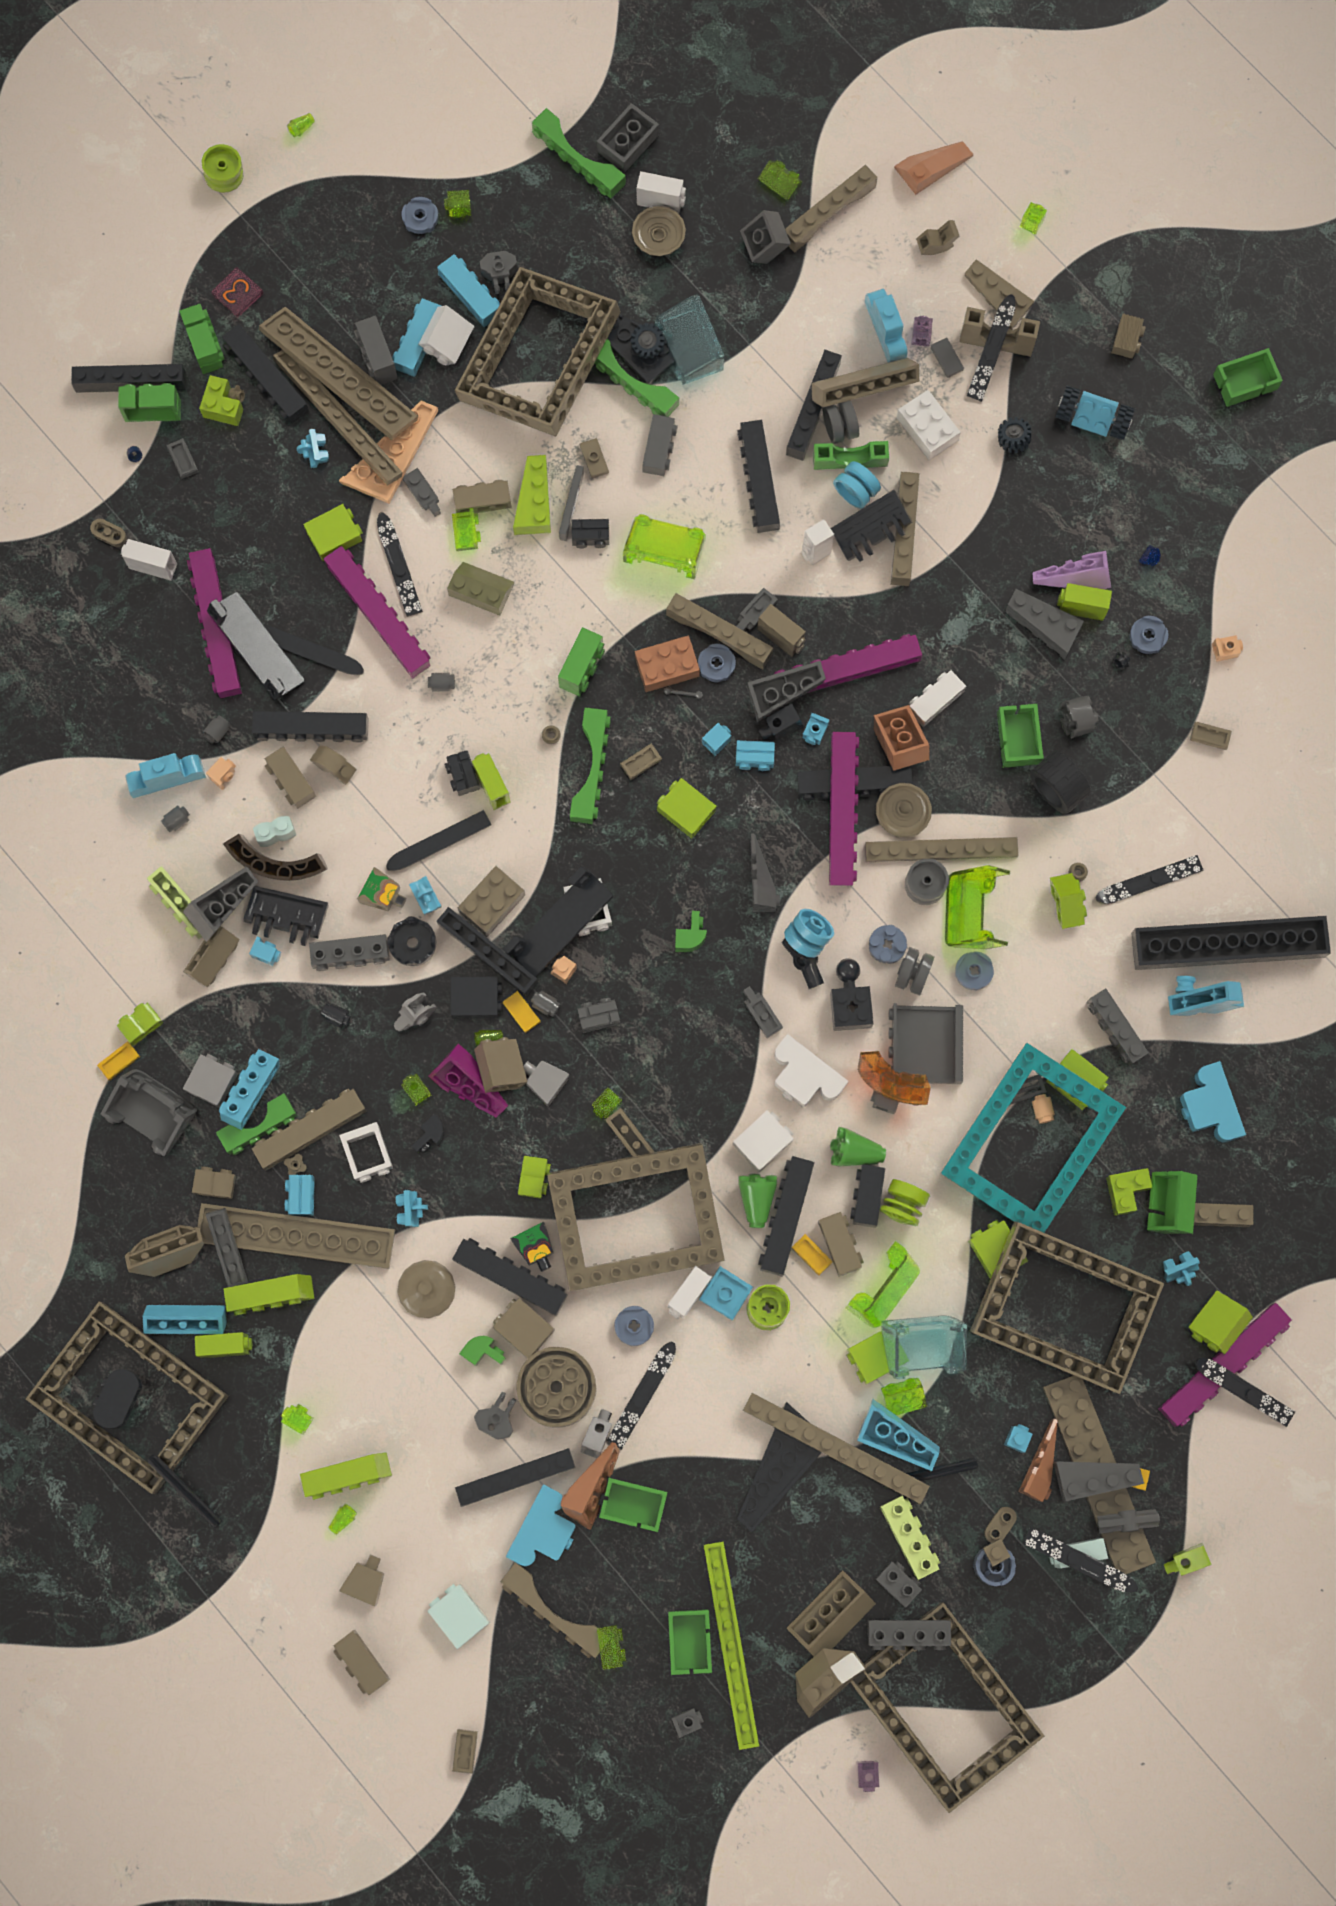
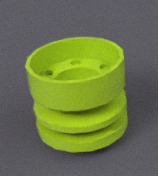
M892 1179L888 1193L894 1199L884 1198V1203L889 1206L881 1205L880 1211L890 1219L901 1224L918 1226L919 1220L915 1217H922V1213L916 1209V1206L926 1207L930 1194L907 1182Z
M775 1285L758 1287L752 1293L747 1304L749 1321L761 1330L778 1328L784 1323L790 1311L788 1295L782 1288ZM765 1305H768L769 1308H772L770 1313H767L766 1310H763Z

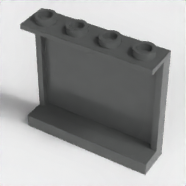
M894 1003L892 1009H889V1020H892V1028H889L888 1032L889 1039H892V1047L888 1049V1058H892V1066H888V1077H892V1083L962 1084L963 1005H955V1007L898 1006L897 1003Z

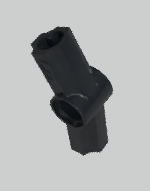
M784 938L781 943L793 957L794 966L802 971L808 988L811 989L823 984L824 981L817 967L818 956L812 958L800 954Z

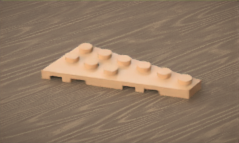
M420 401L412 409L418 415V420L393 440L384 436L377 443L403 472L401 478L387 486L367 462L362 459L339 482L390 504L438 412V407Z

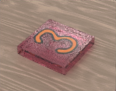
M236 267L211 293L235 316L239 317L263 294V290Z

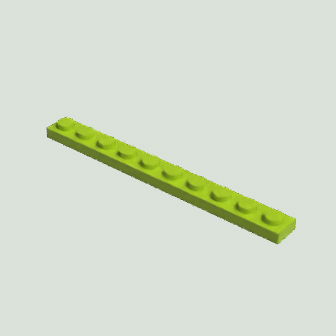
M724 1542L704 1545L739 1750L758 1747L759 1742Z

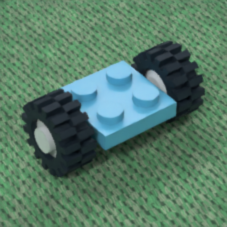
M1066 386L1064 395L1059 403L1056 418L1070 422L1073 411H1076L1071 425L1105 437L1111 423L1114 422L1110 436L1124 441L1131 425L1135 408L1121 404L1117 416H1114L1119 404L1118 402L1083 391L1080 402L1076 405L1081 390Z

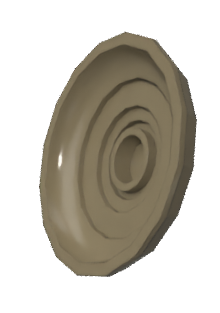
M654 206L642 211L633 222L632 235L636 245L640 250L654 256H664L676 251L683 243L686 232L684 221L676 211L663 206Z
M898 783L889 786L881 793L876 803V816L879 824L888 833L896 837L909 838L918 835L927 827L931 819L932 806L928 796L921 788L910 783Z
M423 1260L413 1263L403 1272L399 1279L398 1296L400 1303L407 1312L419 1318H432L441 1315L450 1307L455 1296L456 1286L452 1274L445 1266L436 1261Z

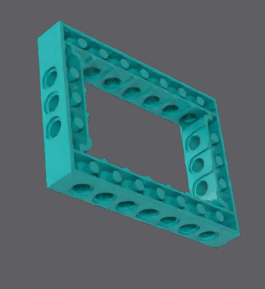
M1026 1043L941 1174L1013 1222H1019L1044 1233L1126 1107ZM1032 1070L1039 1076L1054 1083V1086L1057 1088L1059 1087L1068 1092L1071 1097L1086 1104L1088 1108L1098 1112L1087 1132L1081 1137V1141L1075 1150L1071 1152L1068 1161L1060 1169L1052 1185L1049 1186L1047 1193L1037 1204L1038 1206L1035 1211L968 1168Z

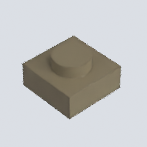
M1001 1539L983 1547L992 1567L1010 1558Z

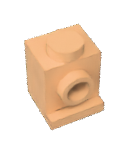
M1237 635L1221 639L1216 638L1212 647L1216 662L1239 657L1243 650V643L1241 639H1237Z
M220 757L206 772V775L223 790L225 788L223 784L233 778L236 765L230 759L224 760Z
M563 956L556 960L550 974L567 984L576 971L577 965Z

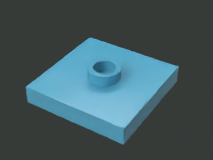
M720 1266L699 1300L733 1321L753 1286Z

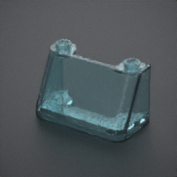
M698 294L688 297L656 316L654 325L658 326L665 335L676 362L675 376L677 380H681L682 385L724 370L722 348Z
M946 1315L885 1320L881 1322V1332L889 1374L894 1379H905V1376L909 1375V1371L942 1368L947 1370L949 1374H958L959 1371L966 1370L967 1323Z

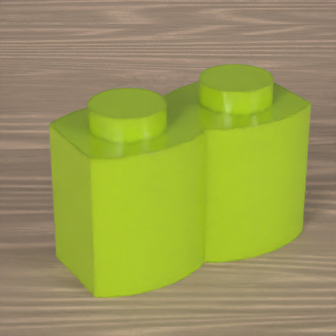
M148 1002L139 1004L134 1008L135 1012L129 1016L128 1014L124 1015L118 1021L117 1027L132 1046L164 1023Z
M524 1156L518 1195L542 1199V1195H546L548 1183H544L547 1173H550L551 1164H547V1159Z

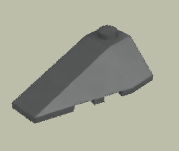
M751 834L753 912H776V906H780V895H776V888L756 835Z

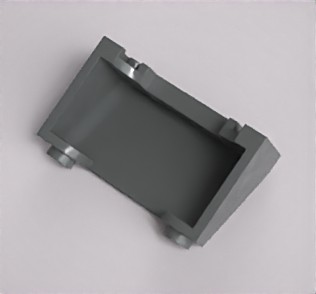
M134 1069L120 1076L100 1115L112 1124L124 1121L153 1141L151 1146L156 1154L166 1156L193 1119L197 1108L145 1072Z

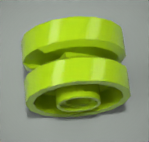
M218 144L208 148L201 160L204 180L207 185L214 191L221 193L237 189L244 177L241 157L237 150L225 144Z

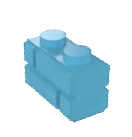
M737 740L736 766H739L742 770H750L751 767H758L761 771L770 770V768L774 767L775 742Z
M289 1175V1180L285 1181V1191L289 1192V1198L285 1199V1211H288V1215L314 1216V1176Z

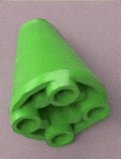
M843 1127L838 1128L837 1137L832 1139L830 1144V1150L833 1151L831 1165L834 1166L883 1163L886 1157V1148Z
M760 1174L738 1176V1184L749 1227H765L777 1186V1176L766 1175L765 1177H760Z

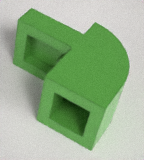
M692 911L691 930L676 929L675 952H692L699 949L705 942L707 930H699V928H703V917H699L700 911Z
M488 1336L472 1338L459 1353L475 1366L479 1364L485 1354L501 1365L506 1360L503 1356L504 1351L497 1346L491 1348L495 1340Z

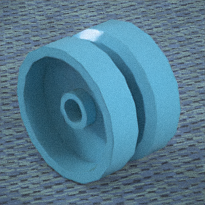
M855 461L850 462L844 469V473L839 474L833 481L838 493L849 504L859 509H863L870 502V497H875L881 490L879 481L871 471Z
M802 909L786 928L784 934L788 944L794 950L806 957L814 958L822 952L825 945L833 938L834 929L830 922L818 912L811 909Z

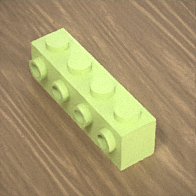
M161 866L147 877V880L151 883L148 887L155 895L159 893L163 897L160 901L167 909L171 907L175 911L172 915L179 923L183 921L187 925L185 930L191 937L195 935L198 939L202 938L201 934L183 913L191 900Z
M900 1496L880 1506L915 1578L920 1580L939 1570L938 1564H940L936 1553H931L928 1547L931 1543L926 1534L922 1535L919 1529L922 1525L917 1516L913 1517L910 1511L913 1508L908 1498L904 1499L903 1496Z

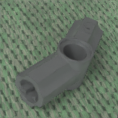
M1156 1509L1142 1511L1127 1510L1120 1511L1117 1514L1097 1516L1099 1533L1105 1534L1158 1527L1160 1517Z

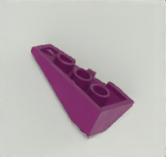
M457 1044L428 1076L443 1090L458 1094L460 1099H467L475 1103L477 1108L494 1117H497L508 1107V1104L498 1091L485 1093L478 1063L460 1044Z

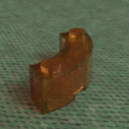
M879 1051L860 1052L857 1070L865 1083L874 1091L897 1102L914 1106L928 1105L931 1087L926 1074H911L903 1071L898 1073L891 1069V1065L882 1058Z

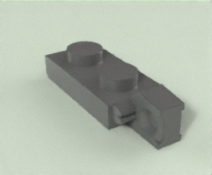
M416 468L403 477V481L422 509L424 508L425 511L430 509L434 517L439 515L441 512L437 505L439 503L438 497L420 470Z
M763 588L740 613L737 619L740 623L736 627L743 631L746 629L751 630L758 624L760 615L770 604L774 606L778 599Z
M750 986L744 989L743 993L747 998L744 1003L765 1037L769 1038L783 1029L782 1024L763 995L761 996L760 993L755 994Z

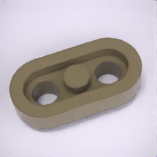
M96 519L90 526L94 537L114 547H120L126 542L127 536L124 530L104 519ZM100 528H104L103 532H98ZM116 536H120L119 540H114Z
M1002 1507L996 1512L984 1531V1536L988 1542L993 1543L998 1539L1003 1541L1017 1518L1012 1508ZM1005 1513H1008L1010 1515V1519L1008 1521H1005L1003 1519V1515ZM993 1530H997L999 1532L998 1537L995 1538L992 1536Z

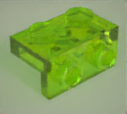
M778 159L776 161L769 160L758 179L788 200L797 185L802 183L799 179L800 175L793 170L789 172L785 169L786 165Z
M469 508L470 512L452 514L456 551L478 549V542H481L480 531H476V525H479L478 513L474 514L473 508Z
M909 1378L903 1382L890 1383L881 1388L886 1408L895 1415L927 1407L923 1386L919 1378Z
M617 1624L598 1628L597 1635L602 1668L605 1670L623 1667L626 1655L625 1649L620 1648L619 1642L623 1641L622 1629H617Z

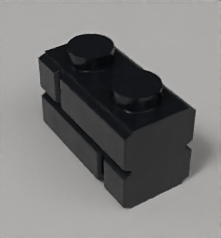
M572 519V546L583 549L595 545L596 548H604L606 545H609V519Z
M468 750L446 757L448 763L444 765L447 774H452L453 780L450 783L453 792L457 791L458 796H462L480 789Z

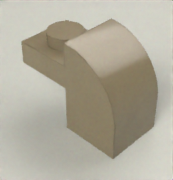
M948 220L938 230H925L916 240L921 255H935L953 248V242L960 235L955 221Z
M323 745L318 747L310 759L322 771L332 774L343 784H347L357 770L342 755Z

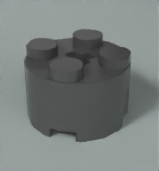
M1088 695L1063 701L1059 704V711L1062 710L1063 718L1060 719L1061 725L1066 735L1071 734V739L1092 733L1095 730V723L1099 722L1097 713L1092 710L1091 699Z

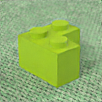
M210 375L199 409L203 418L238 426L243 407L239 400L228 398L231 387L227 379Z
M1072 873L1050 877L1051 894L1056 902L1057 920L1062 929L1085 925L1084 917L1087 916V911L1083 901L1086 900L1084 890L1080 888L1079 880H1075Z
M1148 1168L1109 1175L1106 1178L1114 1216L1137 1211L1134 1193L1152 1188Z

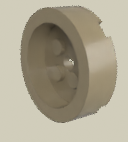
M564 1347L544 1348L531 1355L521 1367L517 1379V1397L525 1413L537 1423L552 1428L570 1426L581 1420L594 1403L596 1396L595 1375L586 1359L576 1351ZM554 1381H559L562 1384V1389L558 1393L551 1390L550 1386Z

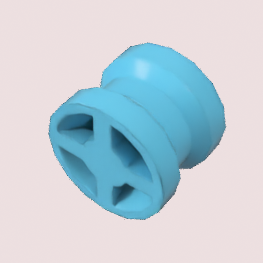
M1177 976L1178 987L1175 992L1179 994L1194 990L1193 984L1196 982V978L1192 976Z

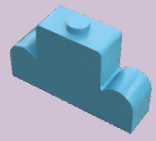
M885 289L867 293L864 302L887 362L907 358V346L902 338L904 326L892 294L887 295Z
M175 753L139 763L140 771H133L125 775L132 798L206 778L202 761L198 755H189L179 759Z
M1226 981L1168 996L1170 1015L1190 1016L1198 1013L1217 1014L1244 1007L1240 982Z
M1219 1061L1200 1068L1195 1073L1194 1078L1196 1084L1201 1088L1185 1092L1180 1096L1183 1106L1181 1109L1182 1115L1185 1120H1188L1191 1131L1196 1132L1216 1126L1214 1136L1219 1142L1224 1143L1242 1138L1246 1133L1221 1062Z
M543 1484L506 1555L508 1559L522 1566H529L536 1559L535 1550L554 1560L560 1559L564 1549L569 1550L574 1540L571 1536L576 1525L555 1513V1511L562 1508V1494Z

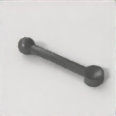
M669 687L664 688L665 694L673 693L694 696L696 699H701L703 696L700 691L693 693L671 690Z

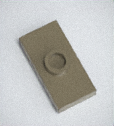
M597 438L579 443L591 479L608 474L609 470Z
M1195 721L1190 741L1227 750L1232 731Z
M651 743L620 763V766L629 779L632 780L660 762L662 758Z
M457 1729L452 1772L473 1774L478 1731Z

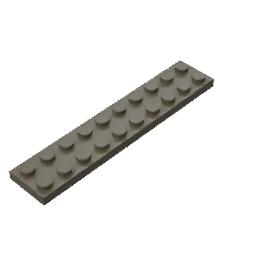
M282 308L259 325L260 332L391 440L418 420V415L288 308Z
M201 1203L197 1227L201 1230L204 1244L215 1245L205 1214L226 1208L238 1249L390 1269L395 1229Z
M1074 1375L1043 1387L1054 1418L1058 1420L1057 1425L1072 1462L1116 1463L1083 1379ZM1126 1488L1086 1497L1097 1526V1516L1135 1510ZM1143 1529L1131 1532L1101 1533L1115 1569L1128 1574L1156 1563Z

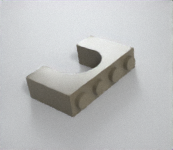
M967 307L959 342L980 347L985 346L991 329L984 322L986 310ZM1022 318L1017 329L1007 331L1001 351L1031 357L1040 321Z

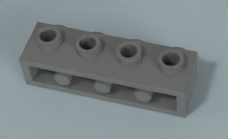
M386 934L309 943L311 966L316 971H326L328 967L344 969L347 968V965L354 964L355 967L366 966V963L372 962L375 965H380L390 960Z
M1106 988L1087 1001L1089 1011L1096 1016L1099 1026L1103 1031H1106L1109 1041L1118 1049L1124 1063H1127L1130 1067L1149 1054Z
M868 1620V1645L873 1646V1650H885V1646H893V1650H905V1646H913V1650H926V1646H934V1650H946V1646H951V1621Z

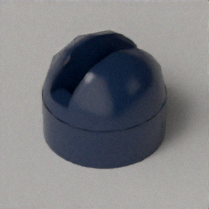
M132 446L127 449L129 461L138 462L142 459L143 455L139 447Z

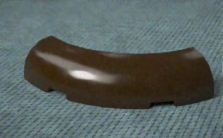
M237 834L223 843L236 861L244 867H248L250 871L270 879L284 881L301 880L318 875L328 869L322 855L318 853L308 858L291 862L271 859L258 852L242 834Z

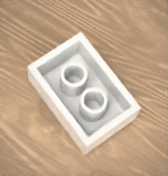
M929 390L898 409L897 420L928 460L959 441L960 430Z

